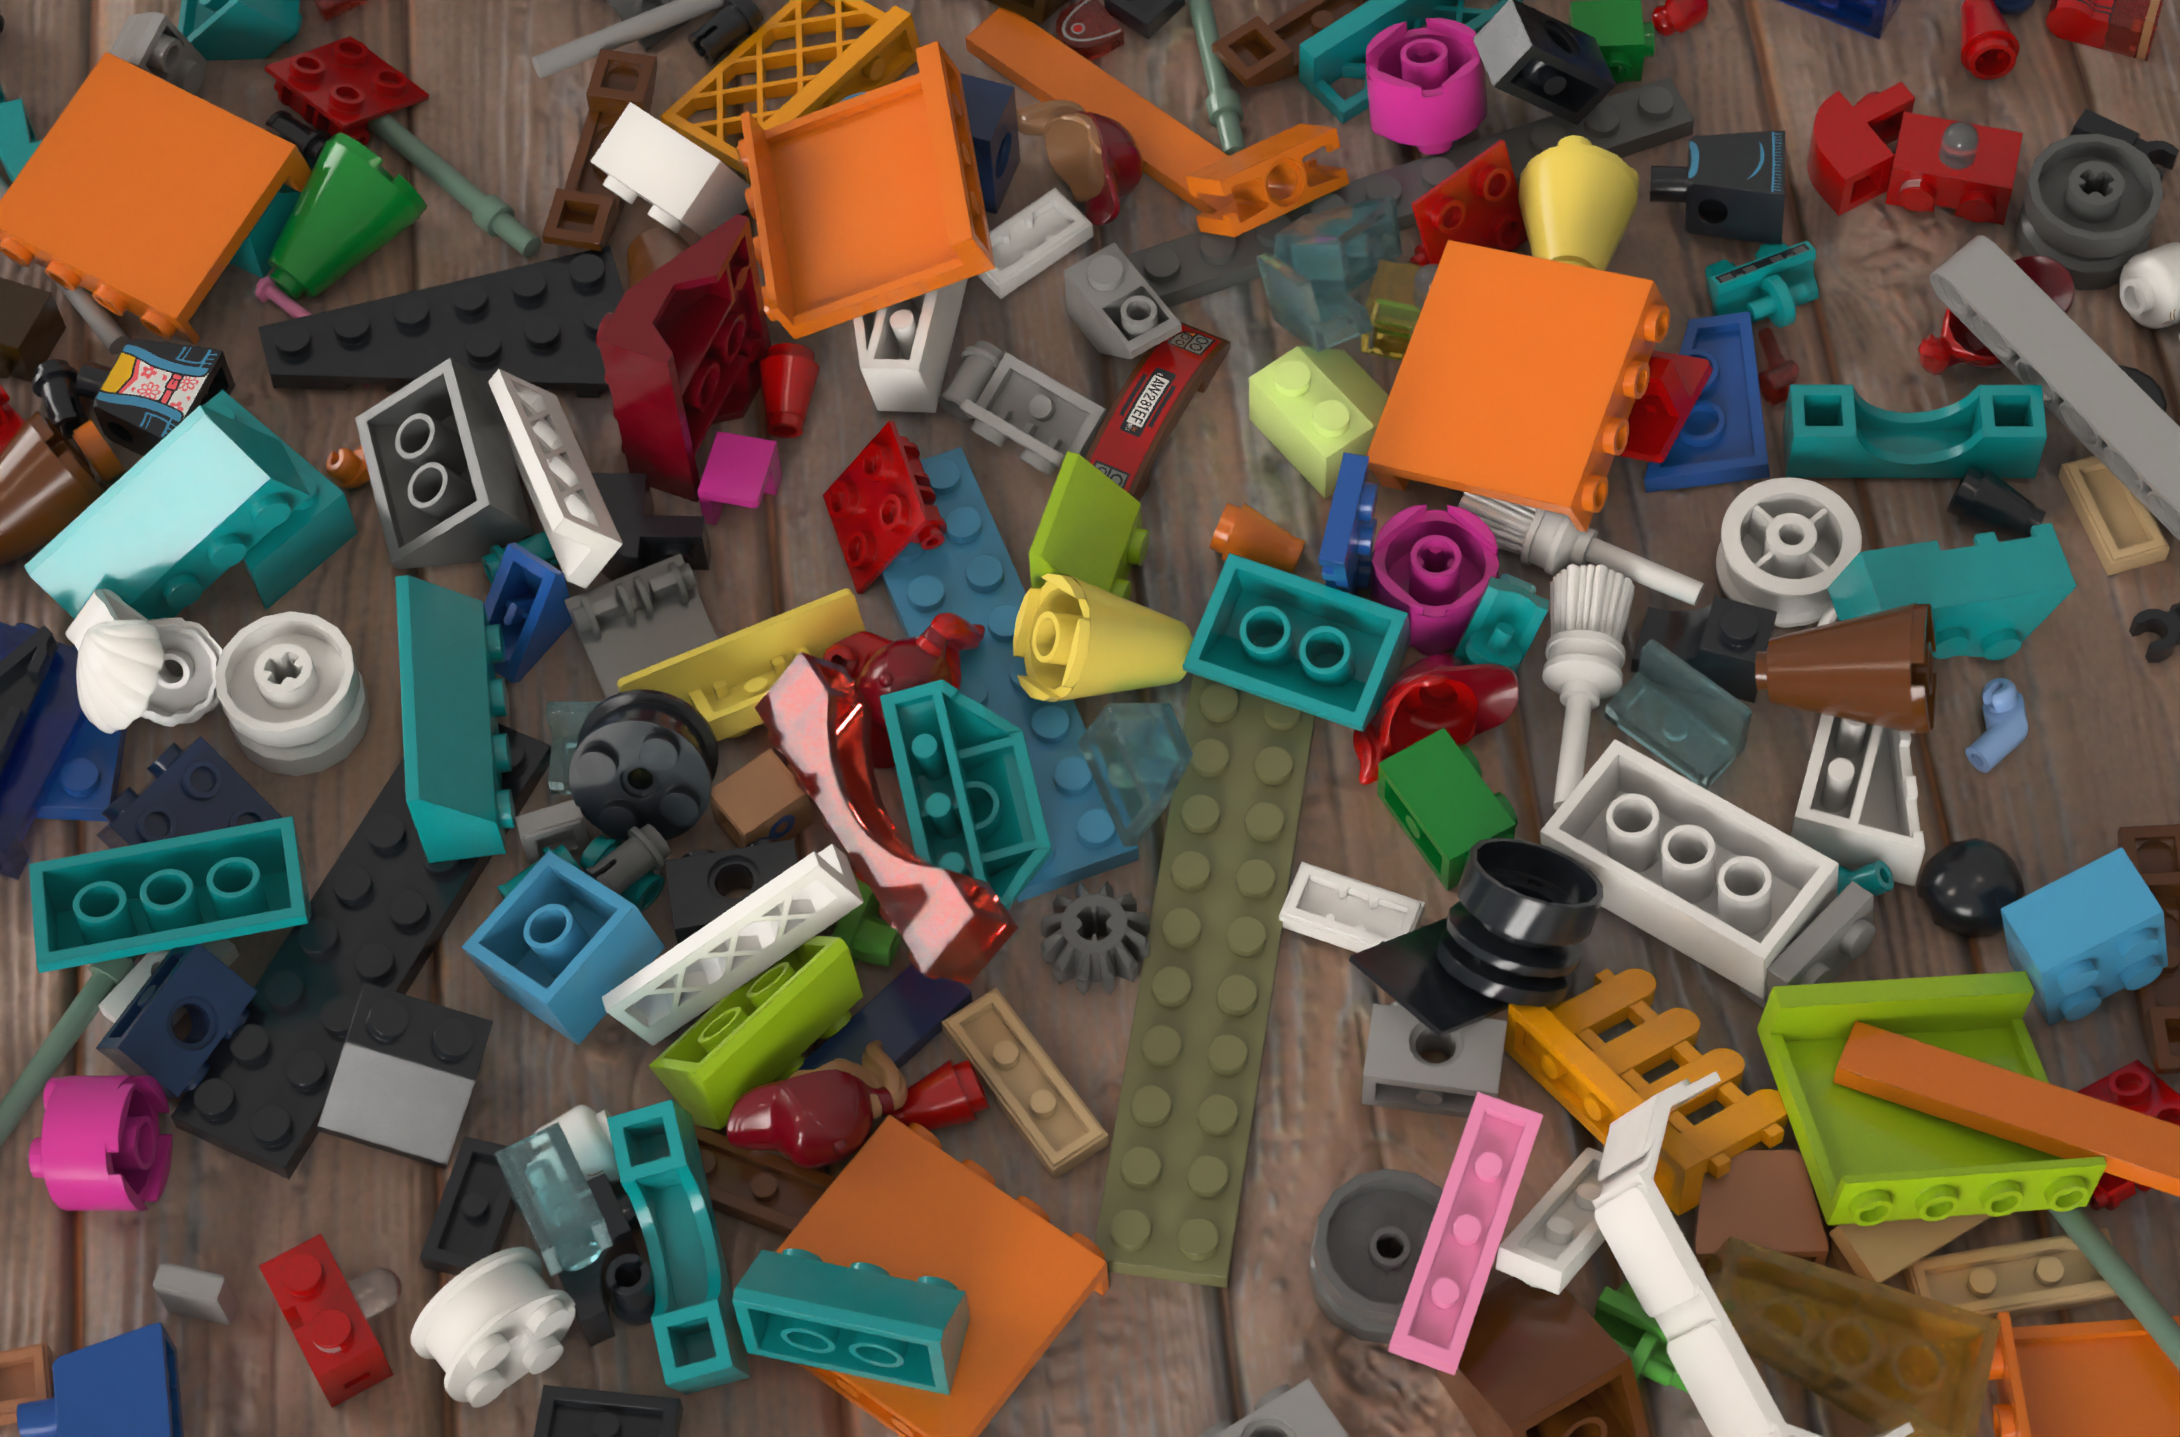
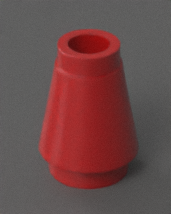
M1966 0L1960 10L1961 62L1968 71L1979 79L1994 80L2008 74L2015 66L2020 49L2019 42L1994 0Z
M795 343L772 345L767 349L766 358L762 359L759 364L767 420L766 430L769 434L776 437L795 438L803 434V425L806 421L820 371L819 365L814 361V351L804 345Z
M950 1059L907 1088L908 1094L905 1104L900 1109L890 1113V1115L907 1127L911 1123H917L929 1131L977 1121L976 1114L990 1108V1105L970 1059L955 1065Z

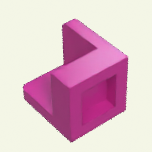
M716 432L697 491L702 516H704L706 524L717 525L724 503L757 508L761 503L763 493L777 494L782 478V470L776 441Z

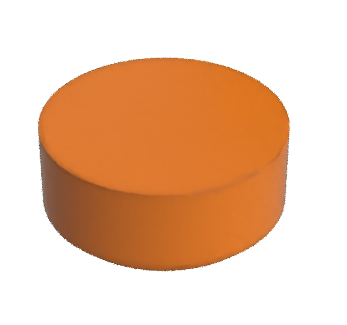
M89 420L73 431V438L103 481L109 482L126 471L92 420Z

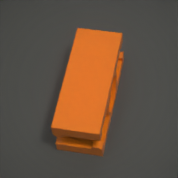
M1300 123L1185 175L1189 192L1194 198H1199L1206 194L1225 197L1232 193L1234 196L1232 203L1213 214L1203 212L1196 215L1199 232L1237 237L1350 184L1346 168L1317 164L1315 158L1302 163L1305 156L1322 146H1325L1326 152H1333L1339 149L1340 141L1337 128Z

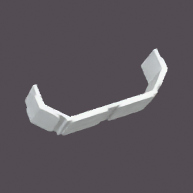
M1716 1071L1690 1084L1687 1078L1657 1093L1610 1124L1598 1173V1181L1604 1180L1600 1197L1592 1201L1596 1209L1594 1212L1595 1220L1642 1308L1648 1316L1656 1319L1668 1341L1666 1348L1669 1358L1712 1437H1823L1787 1424L1783 1419L1653 1180L1669 1113L1721 1081ZM1907 1422L1872 1437H1906L1913 1433L1914 1429L1910 1422Z

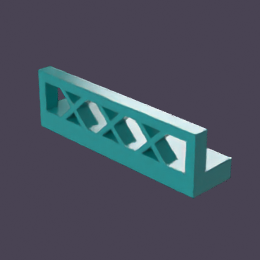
M1369 0L1300 44L1299 82L1344 124L1369 108L1366 64L1364 63H1366V48L1378 33L1394 24L1407 21V30L1426 25V18H1443L1465 23L1464 25L1473 29L1477 34L1508 0H1497L1499 3L1489 9L1465 8V0ZM1340 78L1365 80L1364 88L1346 100L1330 85Z

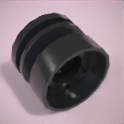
M1497 837L1480 840L1470 848L1458 883V898L1460 901L1449 909L1447 928L1442 931L1437 944V959L1450 975L1465 986L1490 998L1515 1005L1536 1007L1558 1004L1569 995L1574 981L1573 971L1579 966L1582 959L1580 943L1591 934L1604 897L1603 885L1591 870L1572 857L1550 847L1521 839Z

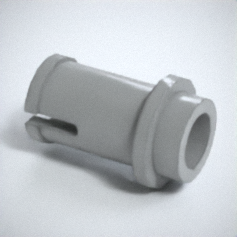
M977 341L974 346L966 347L961 354L963 361L961 367L944 393L938 398L941 407L957 419L964 421L972 419L973 417L959 409L965 398L976 404L1002 360L1004 353L986 341Z

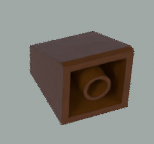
M1516 1277L1505 1280L1482 1295L1455 1376L1435 1369L1437 1377L1478 1437H1650L1631 1358L1566 1288L1557 1295L1545 1289L1529 1286Z

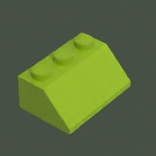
M814 936L717 1002L649 1065L650 1069L677 1102L692 1114L693 1121L697 1126L721 1130L723 1127L727 1129L730 1112L735 1102L745 1092L762 1084L789 1078L803 1064L805 1059L801 1054L818 1038L824 1040L833 1036L849 1022L852 1014L848 1010L864 996L849 947L841 937Z

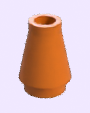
M1227 503L1215 529L1209 549L1221 553L1222 561H1226L1228 554L1231 553L1293 574L1306 541L1293 536L1246 503L1243 504L1242 508Z

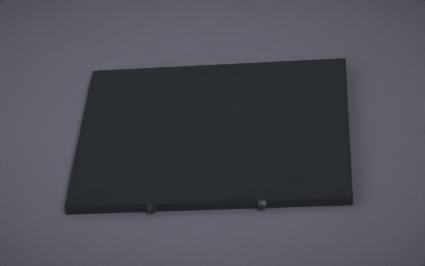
M1447 918L1427 926L1423 925L1419 929L1386 942L1382 941L1376 946L1350 956L1349 961L1439 1038L1506 1010L1509 1007L1508 1002L1490 998L1465 986L1450 975L1437 959V944L1442 931L1447 928Z

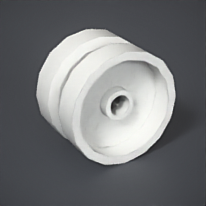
M292 611L264 616L239 630L221 652L215 670L217 697L224 713L229 719V724L237 743L253 763L270 773L290 776L321 772L347 758L363 739L371 715L368 691L362 675L358 671L352 647L335 625L317 615Z

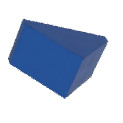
M515 542L507 545L484 603L490 625L500 624L504 638L505 662L495 663V672L511 683L520 682L573 623L564 600L570 598L564 573Z

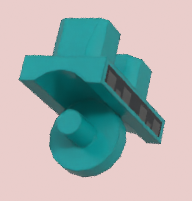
M1807 240L1790 247L1782 241V245H1761L1755 253V260L1738 267L1727 259L1708 265L1705 269L1706 291L1712 301L1713 316L1750 311L1751 323L1769 317L1778 328L1793 324L1796 320L1795 307L1819 298V289L1813 270L1816 249Z
M1501 574L1499 579L1491 576L1452 655L1462 660L1466 665L1497 664L1510 668L1516 674L1548 611L1550 600L1535 595L1536 587L1522 579L1509 574Z

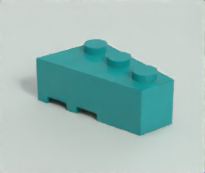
M2052 523L2033 525L2030 530L2031 536L2028 538L1998 542L1995 532L1975 534L1973 538L1975 546L1941 551L1937 540L1859 552L1827 589L1839 621L1912 603L1931 604L1936 637V652H1932L1933 657L1945 659L1953 656L1985 657L1988 660H2001L2015 654L2021 648V643L2054 611L2077 585Z

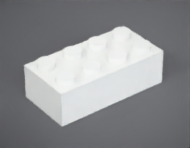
M1614 739L1540 831L1541 845L1572 857L1594 873L1603 885L1604 897L1601 903L1603 908L1763 1000L1767 996V968L1837 897L1838 862Z

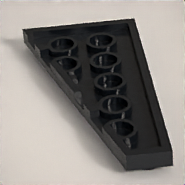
M606 246L602 251L588 250L258 327L273 388L347 390L352 384L385 385L387 392H397L442 362L452 358L487 382L498 369H501L542 389L576 390L577 397L600 398V391H610V388L605 382V367L602 354L596 344L597 331L605 314L608 312L614 313L624 295V291L611 248Z

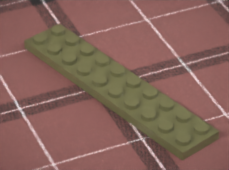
M1195 675L1192 676L1150 919V931L1147 936V940L1150 941V954L1148 957H1144L1095 1244L1105 1255L1108 1272L1228 1288L1283 934V921L1279 920V914L1290 889L1316 716Z

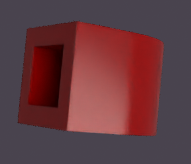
M1902 82L1882 92L1874 91L1868 93L1854 106L1848 102L1840 91H1837L1822 103L1816 113L1807 158L1808 176L1813 187L1837 216L1866 203L1888 190L1895 155L1887 145L1898 139L1903 113H1912L1915 96Z

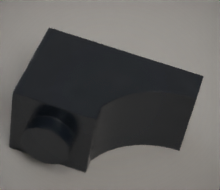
M1714 596L1712 604L1695 610L1672 611L1648 607L1633 655L1631 672L1755 703L1758 693L1755 678L1757 651H1767L1769 639L1773 635L1777 611Z
M604 1173L529 1207L563 1288L575 1302V1314L590 1347L615 1336L609 1311L612 1290L608 1287L606 1280L608 1266L620 1255H639L632 1233L641 1229L634 1207L626 1191L618 1195L614 1194Z

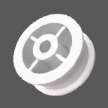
M1775 478L1757 483L1741 492L1730 504L1724 515L1721 527V542L1716 555V574L1720 587L1730 600L1777 611L1776 627L1791 628L1820 621L1826 610L1833 604L1827 588L1861 550L1862 536L1859 522L1853 510L1838 494L1819 483L1800 478Z
M526 1247L505 1249L471 1265L447 1283L431 1299L416 1320L411 1333V1345L419 1356L425 1359H435L446 1373L444 1379L445 1390L455 1401L469 1402L474 1408L485 1406L497 1398L505 1388L512 1385L528 1372L531 1374L541 1373L551 1367L561 1357L564 1347L560 1342L573 1322L576 1312L574 1308L575 1302L567 1292L551 1290L541 1277V1259L532 1249Z

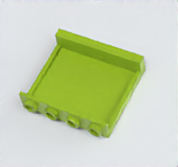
M2026 971L1773 986L1758 1024L1757 1032L1827 1226L1842 1224L1873 1226L1884 1221L1910 1219L1939 1221L1951 1216L1978 1214L1999 1217L2018 1211L2045 1209L2065 1212L2087 1206L2107 1166L2104 1156L2063 1159L1833 1083L1836 1067L1855 1020L2049 1083L2023 1021V1016L2035 992Z

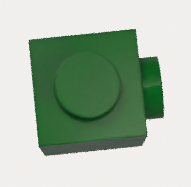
M1641 0L1570 1L1568 25L1596 39L1615 83L1641 81L1644 57H1653L1655 50L1653 22H1643Z

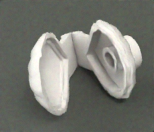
M96 589L65 632L67 638L74 643L78 650L76 676L80 707L87 719L105 733L113 734L117 730H124L133 720L139 717L150 719L152 722L169 727H174L177 724L196 723L205 713L214 710L220 702L217 697L215 670L222 649L200 623L185 621L183 618L148 620L123 602L113 591ZM165 661H177L183 668V676L177 677L171 674L165 667Z

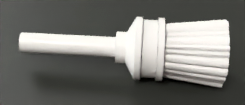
M1464 492V496L1460 500L1459 507L1475 514L1487 524L1496 538L1498 549L1519 554L1521 563L1528 566L1531 564L1539 566L1549 575L1554 576L1570 562L1579 566L1590 562L1595 565H1605L1608 570L1612 569L1615 572L1622 573L1624 577H1628L1637 583L1694 607L1702 595L1705 583L1597 538L1598 531L1588 527L1587 533L1578 531L1568 515Z
M1575 564L1568 565L1567 569H1562L1561 573H1558L1557 577H1553V581L1550 582L1551 637L1546 643L1545 655L1547 662L1543 667L1542 679L1548 688L1560 694V702L1566 707L1553 808L1556 811L1583 779L1591 710L1599 706L1600 699L1611 697L1619 692L1623 682L1621 668L1625 663L1626 651L1621 642L1633 601L1635 586L1630 578H1623L1624 575L1622 573L1615 572L1612 569L1608 570L1602 564L1597 566L1593 564L1588 566L1581 565L1580 567Z

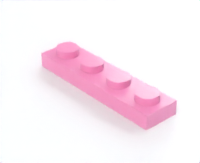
M1477 1092L1392 1335L1388 1352L1455 1376L1543 1114Z

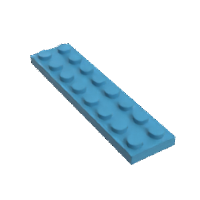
M962 447L920 460L924 472L929 476L930 488L934 490L936 495V501L933 505L938 507L940 516L947 525V530L944 534L945 541L941 546L931 550L923 549L920 543L910 542L880 574V577L906 637L920 636L931 625L932 620L941 613H955L971 624H981L985 627L984 638L977 649L959 651L962 674L959 692L984 705L1023 730L1053 850L1047 861L1018 896V903L1139 860L1137 843L1073 699L1058 702L1030 698L1020 686L1017 675L1027 676L1024 657H1015L1013 655V637L1016 617L1026 592Z

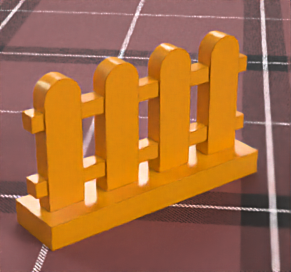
M1607 968L1595 974L1592 988L1564 1003L1560 1002L1543 1007L1509 1003L1504 1050L1604 1146L1610 1124L1657 1093L1687 1078L1690 1084L1715 1071L1721 1079L1720 1082L1669 1113L1653 1180L1667 1206L1677 1216L1699 1205L1704 1173L1709 1172L1718 1179L1730 1172L1731 1158L1742 1153L1744 1150L1751 1148L1759 1142H1763L1769 1149L1783 1142L1784 1128L1788 1123V1115L1779 1091L1762 1089L1747 1096L1738 1088L1742 1083L1745 1068L1744 1059L1739 1053L1728 1048L1713 1049L1704 1055L1694 1048L1698 1041L1700 1030L1698 1016L1685 1008H1672L1659 1015L1650 1008L1655 1000L1657 983L1654 976L1648 971L1631 968L1614 975ZM1627 1019L1637 1026L1607 1043L1598 1036L1600 1033ZM1670 1059H1673L1680 1066V1068L1651 1084L1641 1076ZM1715 1100L1725 1107L1724 1110L1695 1126L1686 1118L1687 1115Z

